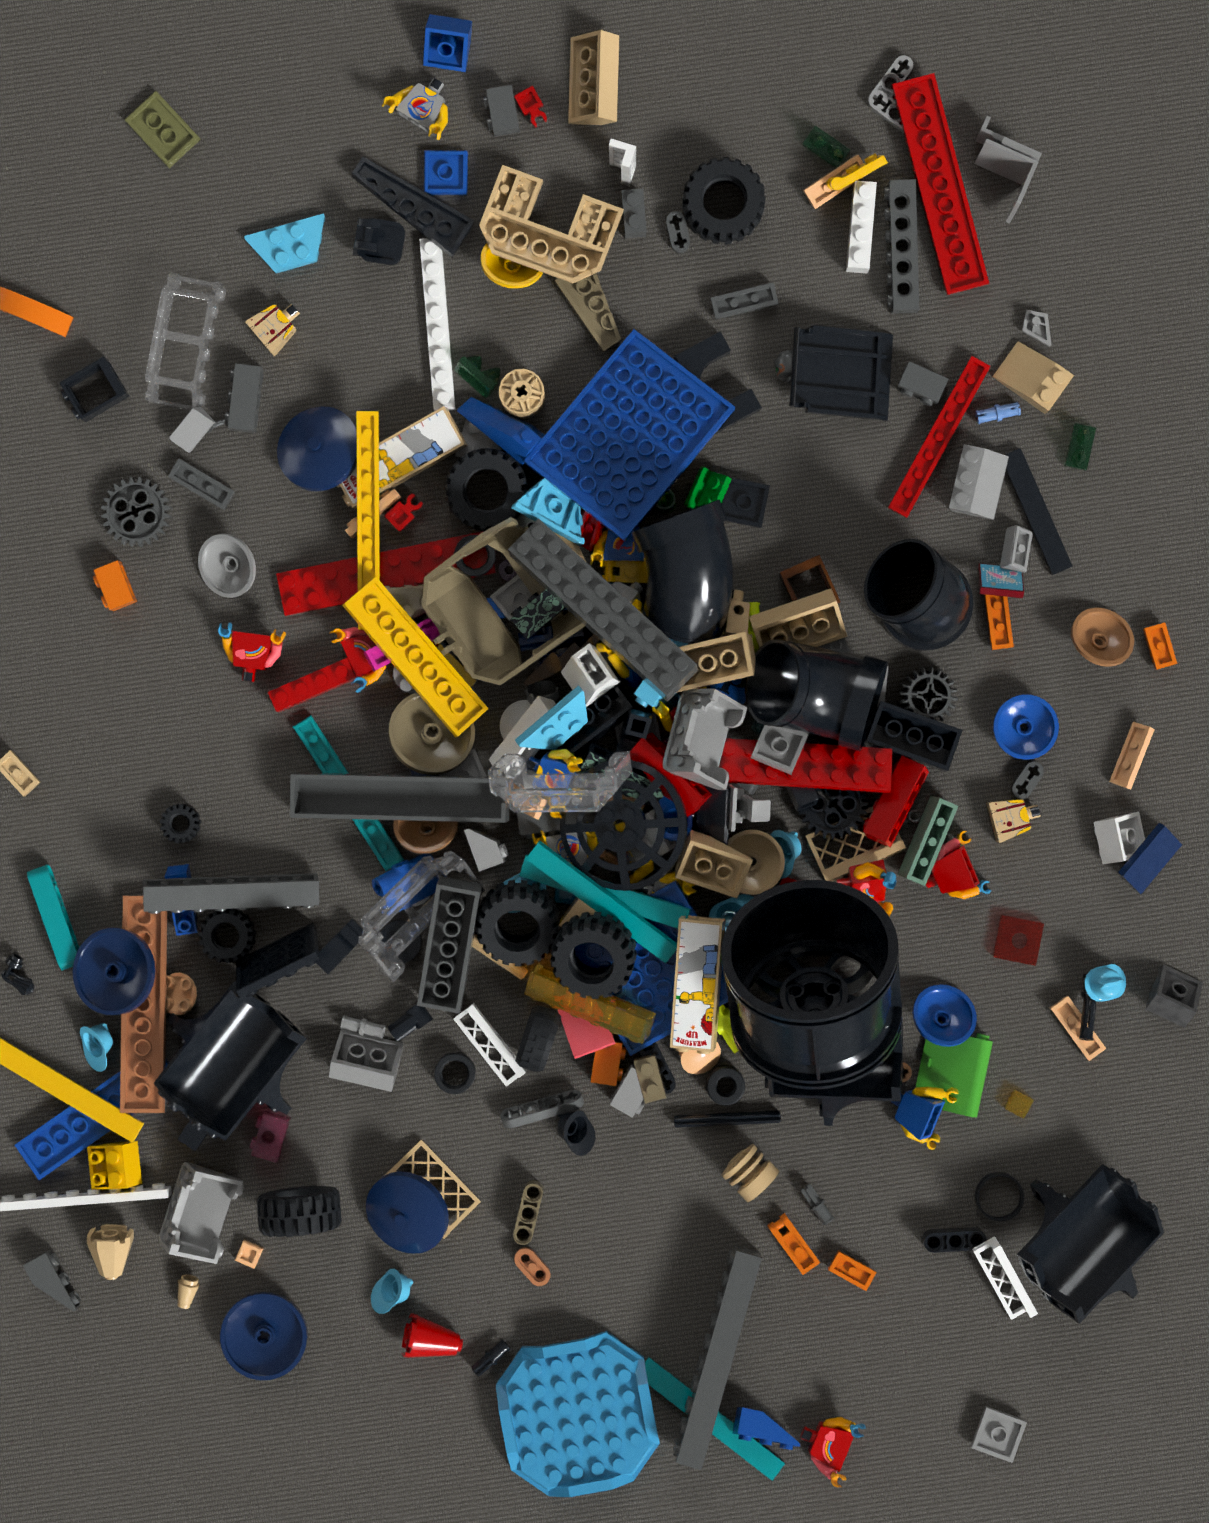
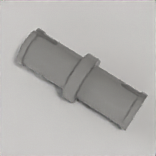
M344 1015L340 1028L358 1032L361 1036L366 1034L383 1039L386 1025L368 1022V1019L365 1018L360 1020Z

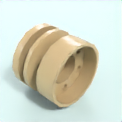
M515 369L507 373L501 380L499 398L505 411L516 418L525 419L538 414L543 408L545 402L544 385L540 377L533 371ZM523 388H525V392L527 395H521V397H518L517 390H522Z
M754 1144L737 1153L721 1174L725 1180L733 1176L729 1181L731 1186L740 1181L742 1182L737 1192L746 1202L752 1201L762 1193L779 1173L778 1168L770 1160L761 1165L759 1164L763 1153L758 1152L755 1154L758 1148Z

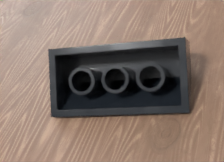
M615 685L586 707L588 722L567 739L563 745L559 746L557 750L567 749L575 757H578L587 750L591 742L596 743L624 721L629 708L636 710L638 708L620 685Z
M880 701L865 744L876 748L892 749L893 754L904 756L926 766L947 772L949 771L963 730Z
M703 785L712 795L697 812L692 814V830L711 836L728 846L731 789L727 786L726 790H717Z

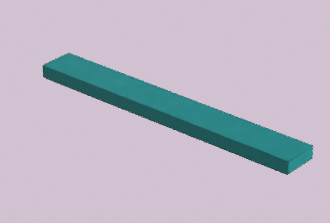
M312 715L293 726L322 773L349 774ZM352 819L385 871L405 860L379 820Z
M540 840L526 859L596 912H601V916L607 917V914L614 916V921L620 920L624 923L623 928L630 930L632 933L631 938L635 939L637 943L665 964L677 950V943Z
M525 855L519 876L569 892L526 859L528 855ZM604 888L641 917L677 929L679 918L686 916L687 919L691 911L690 908L636 890L621 891Z
M648 1357L645 1360L648 1384L685 1413L687 1397H692L693 1392L684 1383ZM718 1411L712 1435L773 1481L785 1465V1462L754 1438H751V1441L738 1439L739 1435L732 1434L734 1422Z

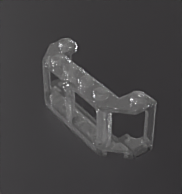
M169 272L167 286L163 285L148 358L145 382H148V387L145 393V400L149 403L192 410L194 407H204L206 395L203 394L200 386L206 379L204 365L205 361L208 362L210 357L208 344L209 340H212L214 336L212 323L213 319H216L218 315V306L216 305H219L220 301H224L226 289L223 288L224 285L219 281H216V283L182 277L177 273ZM182 281L213 287L211 293L181 289L180 283ZM176 295L203 299L208 302L201 336L167 331L173 297H176ZM165 340L197 345L199 347L193 381L187 382L159 376ZM159 385L190 390L192 392V406L158 400Z
M630 752L614 753L609 758V766H606L604 769L605 773L527 774L526 761L521 755L504 754L488 770L490 792L496 797L499 795L509 804L508 808L513 812H599L632 773ZM503 767H505V774L508 778L504 777L501 773ZM513 783H515L520 789H514Z
M452 851L445 852L444 857L440 858L423 857L361 918L363 932L362 936H359L358 943L379 965V971L392 982L405 969L404 963L397 956L430 925L435 894L418 911L414 909L409 901L434 876L439 880L440 876L447 877L446 875L453 870L460 873L464 869L471 879L466 881L480 883L466 862ZM483 887L481 895L485 892V889ZM403 908L409 917L408 921L387 942L383 943L381 940L384 937L379 931ZM379 952H381V959L377 955Z

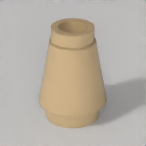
M186 1274L182 1275L181 1279L178 1280V1307L183 1309L190 1308L199 1287L197 1277Z

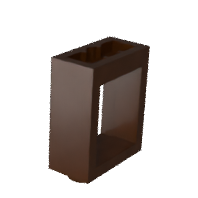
M820 555L779 573L791 602H793L797 598L788 579L817 566L827 590L832 589L837 603L841 602Z

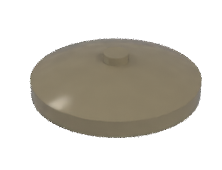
M416 692L403 699L393 711L388 727V738L393 753L406 767L421 774L439 775L456 769L466 760L474 744L475 726L473 722L464 732L455 737Z

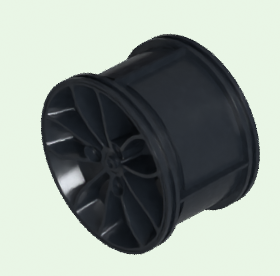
M824 880L794 881L760 893L747 902L732 918L723 937L721 949L722 966L726 982L733 1039L738 1051L752 1068L766 1078L785 1086L800 1089H827L854 1082L871 1073L886 1060L894 1049L902 1028L899 949L895 927L886 911L874 899L860 890L837 882ZM812 955L831 956L824 967L802 968L795 959ZM846 960H851L861 965L859 970L848 978L843 979L835 972ZM778 964H783L792 974L784 982L772 979L767 974V970ZM875 976L876 982L859 997L852 995L864 988L872 977ZM756 983L765 993L777 998V1000L765 1003L750 993L751 987Z

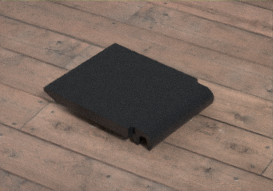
M812 325L807 329L795 327L789 406L805 408V413L888 421L893 334Z

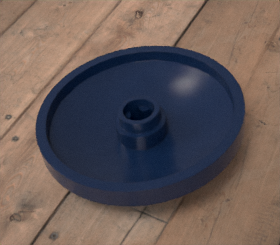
M313 407L297 414L285 426L278 441L277 458L282 472L293 484L305 490L324 491L338 486L352 474L357 466L356 425L345 413L332 407Z
M123 928L102 929L89 936L78 949L73 964V981L79 997L92 1010L105 1015L126 1014L138 1008L147 999L152 990L155 980L154 957L147 943L136 933Z
M409 1172L389 1173L381 1177L368 1193L366 1213L369 1223L377 1236L390 1247L405 1253H423L434 1248L444 1237L449 1223L447 1205L435 1186L423 1177Z
M270 1292L254 1293L235 1303L225 1316L220 1332L221 1348L228 1363L240 1374L255 1380H272L290 1372L302 1358L308 1338L305 1319L297 1306L287 1298Z

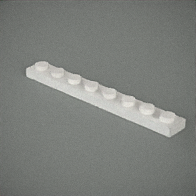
M422 238L419 240L433 408L436 411L445 406L448 410H456L443 251L428 238Z
M165 1183L152 1184L151 1188H143V1185H136L126 1190L109 1189V1191H101L100 1189H88L87 1193H79V1190H69L63 1195H58V1192L44 1193L45 1196L36 1197V1193L24 1194L23 1198H15V1195H6L0 1199V1211L169 1198L172 1195L171 1186H165Z

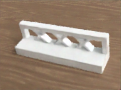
M610 139L609 164L621 168V184L629 187L636 168V146Z
M475 1003L471 1004L454 1018L457 1025L506 1087L526 1073L527 1070L515 1062V1054ZM469 1013L475 1021L474 1027H466L460 1019ZM469 1030H474L473 1036L469 1032ZM476 1031L484 1032L488 1038L487 1044H480L476 1041ZM482 1047H487V1051L485 1052ZM489 1048H496L501 1054V1061L490 1059ZM495 1064H500V1070ZM503 1065H509L516 1074L507 1080L502 1074Z
M994 1236L974 1247L972 1250L1010 1319L1012 1320L1025 1312L1028 1313L1030 1318L1037 1315L1035 1307L996 1237ZM991 1247L993 1250L991 1258H982L980 1252ZM993 1265L1002 1267L1000 1277L991 1275ZM1002 1282L1012 1285L1009 1294L1000 1292ZM1012 1299L1021 1301L1022 1306L1011 1312L1009 1306Z

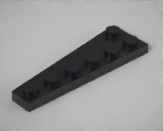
M365 157L361 158L352 172V178L452 258L474 225V220Z

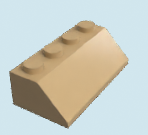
M598 30L571 37L569 124L604 125L617 122L619 35Z
M832 589L749 616L759 648L766 642L776 639L818 647L847 637L839 606Z
M747 632L679 647L697 664L698 671L678 692L754 676L756 656L752 635Z

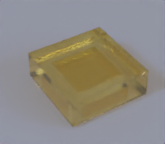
M1014 1089L1004 1108L1024 1119L1034 1099Z

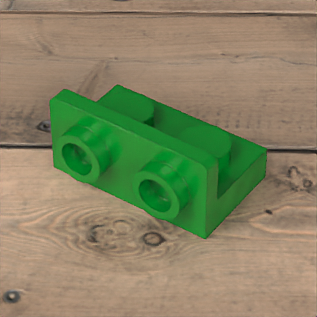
M701 466L684 506L693 509L719 499L722 503L732 479Z

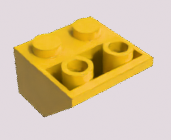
M121 1141L87 1147L92 1190L126 1189L142 1184L138 1141Z

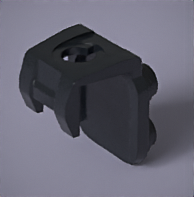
M358 218L353 255L360 256L365 261L371 263L397 264L401 260L405 240L404 227L394 221Z

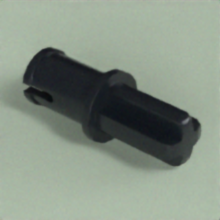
M501 1339L490 1351H485V1355L471 1367L472 1371L478 1377L481 1376L493 1364L497 1365V1361L510 1351L511 1348Z

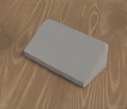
M194 407L171 434L169 439L190 453L215 421L202 407Z
M1018 525L1006 529L1000 568L1023 573L1027 571L1032 531Z

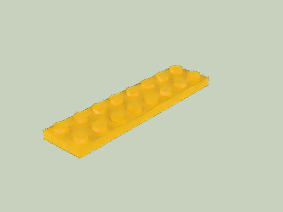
M374 577L342 605L455 737H458L489 709L377 577Z

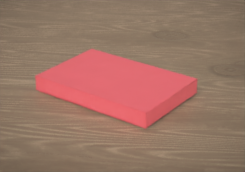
M568 992L554 998L575 1059L616 1044L605 1012L598 999H592V996L582 998L577 992L574 994Z

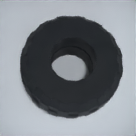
M540 1005L532 1007L515 1062L520 1067L534 1072L544 1070L561 1019L557 1011Z

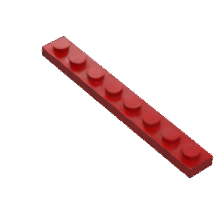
M973 356L970 357L888 509L905 518L909 516L991 367L990 365Z

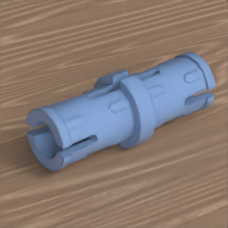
M1019 402L1002 406L997 404L993 408L976 410L977 423L981 424L993 420L998 422L1002 421V418L1021 415V409L1018 408L1020 406Z

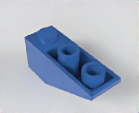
M189 864L167 867L165 879L192 878ZM183 910L180 913H172L176 936L198 933L196 912Z
M737 1407L732 1434L739 1435L738 1439L751 1441V1438L759 1439L760 1444L772 1446V1442L780 1443L779 1448L792 1450L793 1446L800 1447V1443L764 1412Z

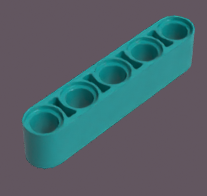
M47 864L27 871V877L57 963L63 971L73 967L75 956L80 947L50 865Z

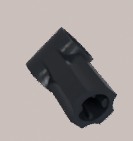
M416 1004L407 1010L405 1015L388 1026L390 1033L397 1042L433 1019L426 1007L417 1006Z

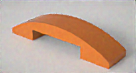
M0 287V311L7 312L66 338L73 321L72 316Z

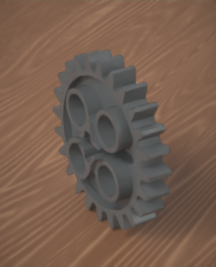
M130 477L128 484L122 479V486L113 484L115 491H107L111 497L103 498L107 502V506H101V509L106 511L105 514L101 515V518L108 520L103 526L111 527L107 532L108 534L116 533L114 540L118 541L122 537L121 544L126 545L128 540L131 547H134L136 542L139 547H143V541L151 545V538L153 537L158 541L157 533L165 534L162 527L170 526L165 522V519L172 518V516L166 514V511L172 509V507L165 505L169 498H162L165 491L160 490L157 492L159 485L154 484L151 487V480L149 479L144 484L141 477L138 478L137 483H135L134 478ZM146 493L147 500L139 504L137 501L138 495ZM121 501H126V510L119 512L118 504ZM150 504H154V507L139 511L138 517L130 515L119 521V517L134 513L135 507L141 510ZM153 512L155 520L148 524L145 519L146 515ZM129 521H134L135 529L127 532L126 524Z

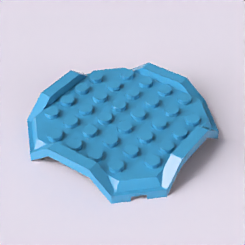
M608 1331L583 1339L545 1346H522L496 1383L500 1421L511 1471L550 1497H574L613 1490L636 1479L660 1444L644 1356L623 1344Z

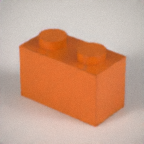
M117 560L94 569L95 576H93V580L97 588L102 590L103 596H101V600L105 608L116 611L137 602L121 561Z
M615 1040L616 1044L595 1051L591 1083L616 1086L617 1081L622 1080L623 1069L619 1068L620 1060H625L626 1047H622V1041Z

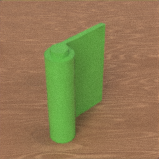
M977 1033L976 1037L970 1036L965 1042L951 1047L939 1046L926 1039L916 1087L942 1088L944 1091L951 1087L956 1088L959 1094L951 1093L949 1096L957 1098V1101L949 1103L946 1098H943L942 1100L945 1101L942 1110L977 1118L993 1041L989 1040L990 1036Z

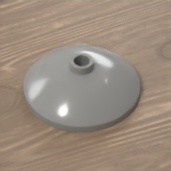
M226 533L214 535L204 542L199 552L198 566L205 584L214 593L227 598L237 597L246 593L251 588L256 575L255 560L249 547L238 537Z

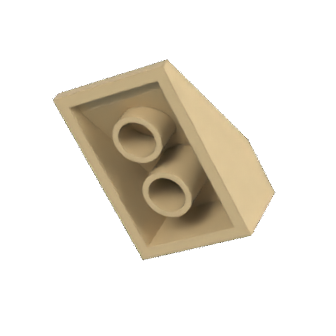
M1020 342L1015 344L993 375L994 379L1044 414L1051 409L1074 377L1073 374L1056 362Z
M691 830L675 866V878L737 898L753 859L711 836Z

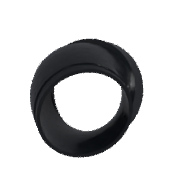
M720 499L631 532L638 553L643 552L647 567V589L641 613L668 638L675 641L694 644L719 638L727 620L733 590V564L729 539L723 523L727 521Z
M904 539L888 546L873 561L866 575L864 597L867 606L875 615L880 617L887 633L896 642L907 648L918 651H931L947 646L961 636L970 622L973 612V595L967 579L944 556L921 540ZM934 565L933 581L925 597L911 610L900 615L890 616L888 597L890 589L898 576L915 566Z
M777 639L763 644L755 653L754 676L746 677L745 680L746 703L753 718L763 725L788 728L839 741V746L860 752L875 715L885 680L888 661L865 655L863 659L821 647Z

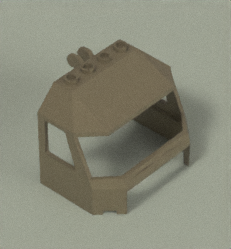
M512 517L479 534L424 577L422 607L440 633L433 641L437 644L446 640L449 644L443 648L442 654L446 655L452 651L472 678L497 685L505 683L585 626L570 611L566 614L562 611L551 620L553 638L533 650V657L522 664L519 644L471 576L452 566L463 557L489 545L504 554L532 595L536 592L540 595L546 589L510 557L508 548L529 528L528 526L524 528L519 526L518 521Z

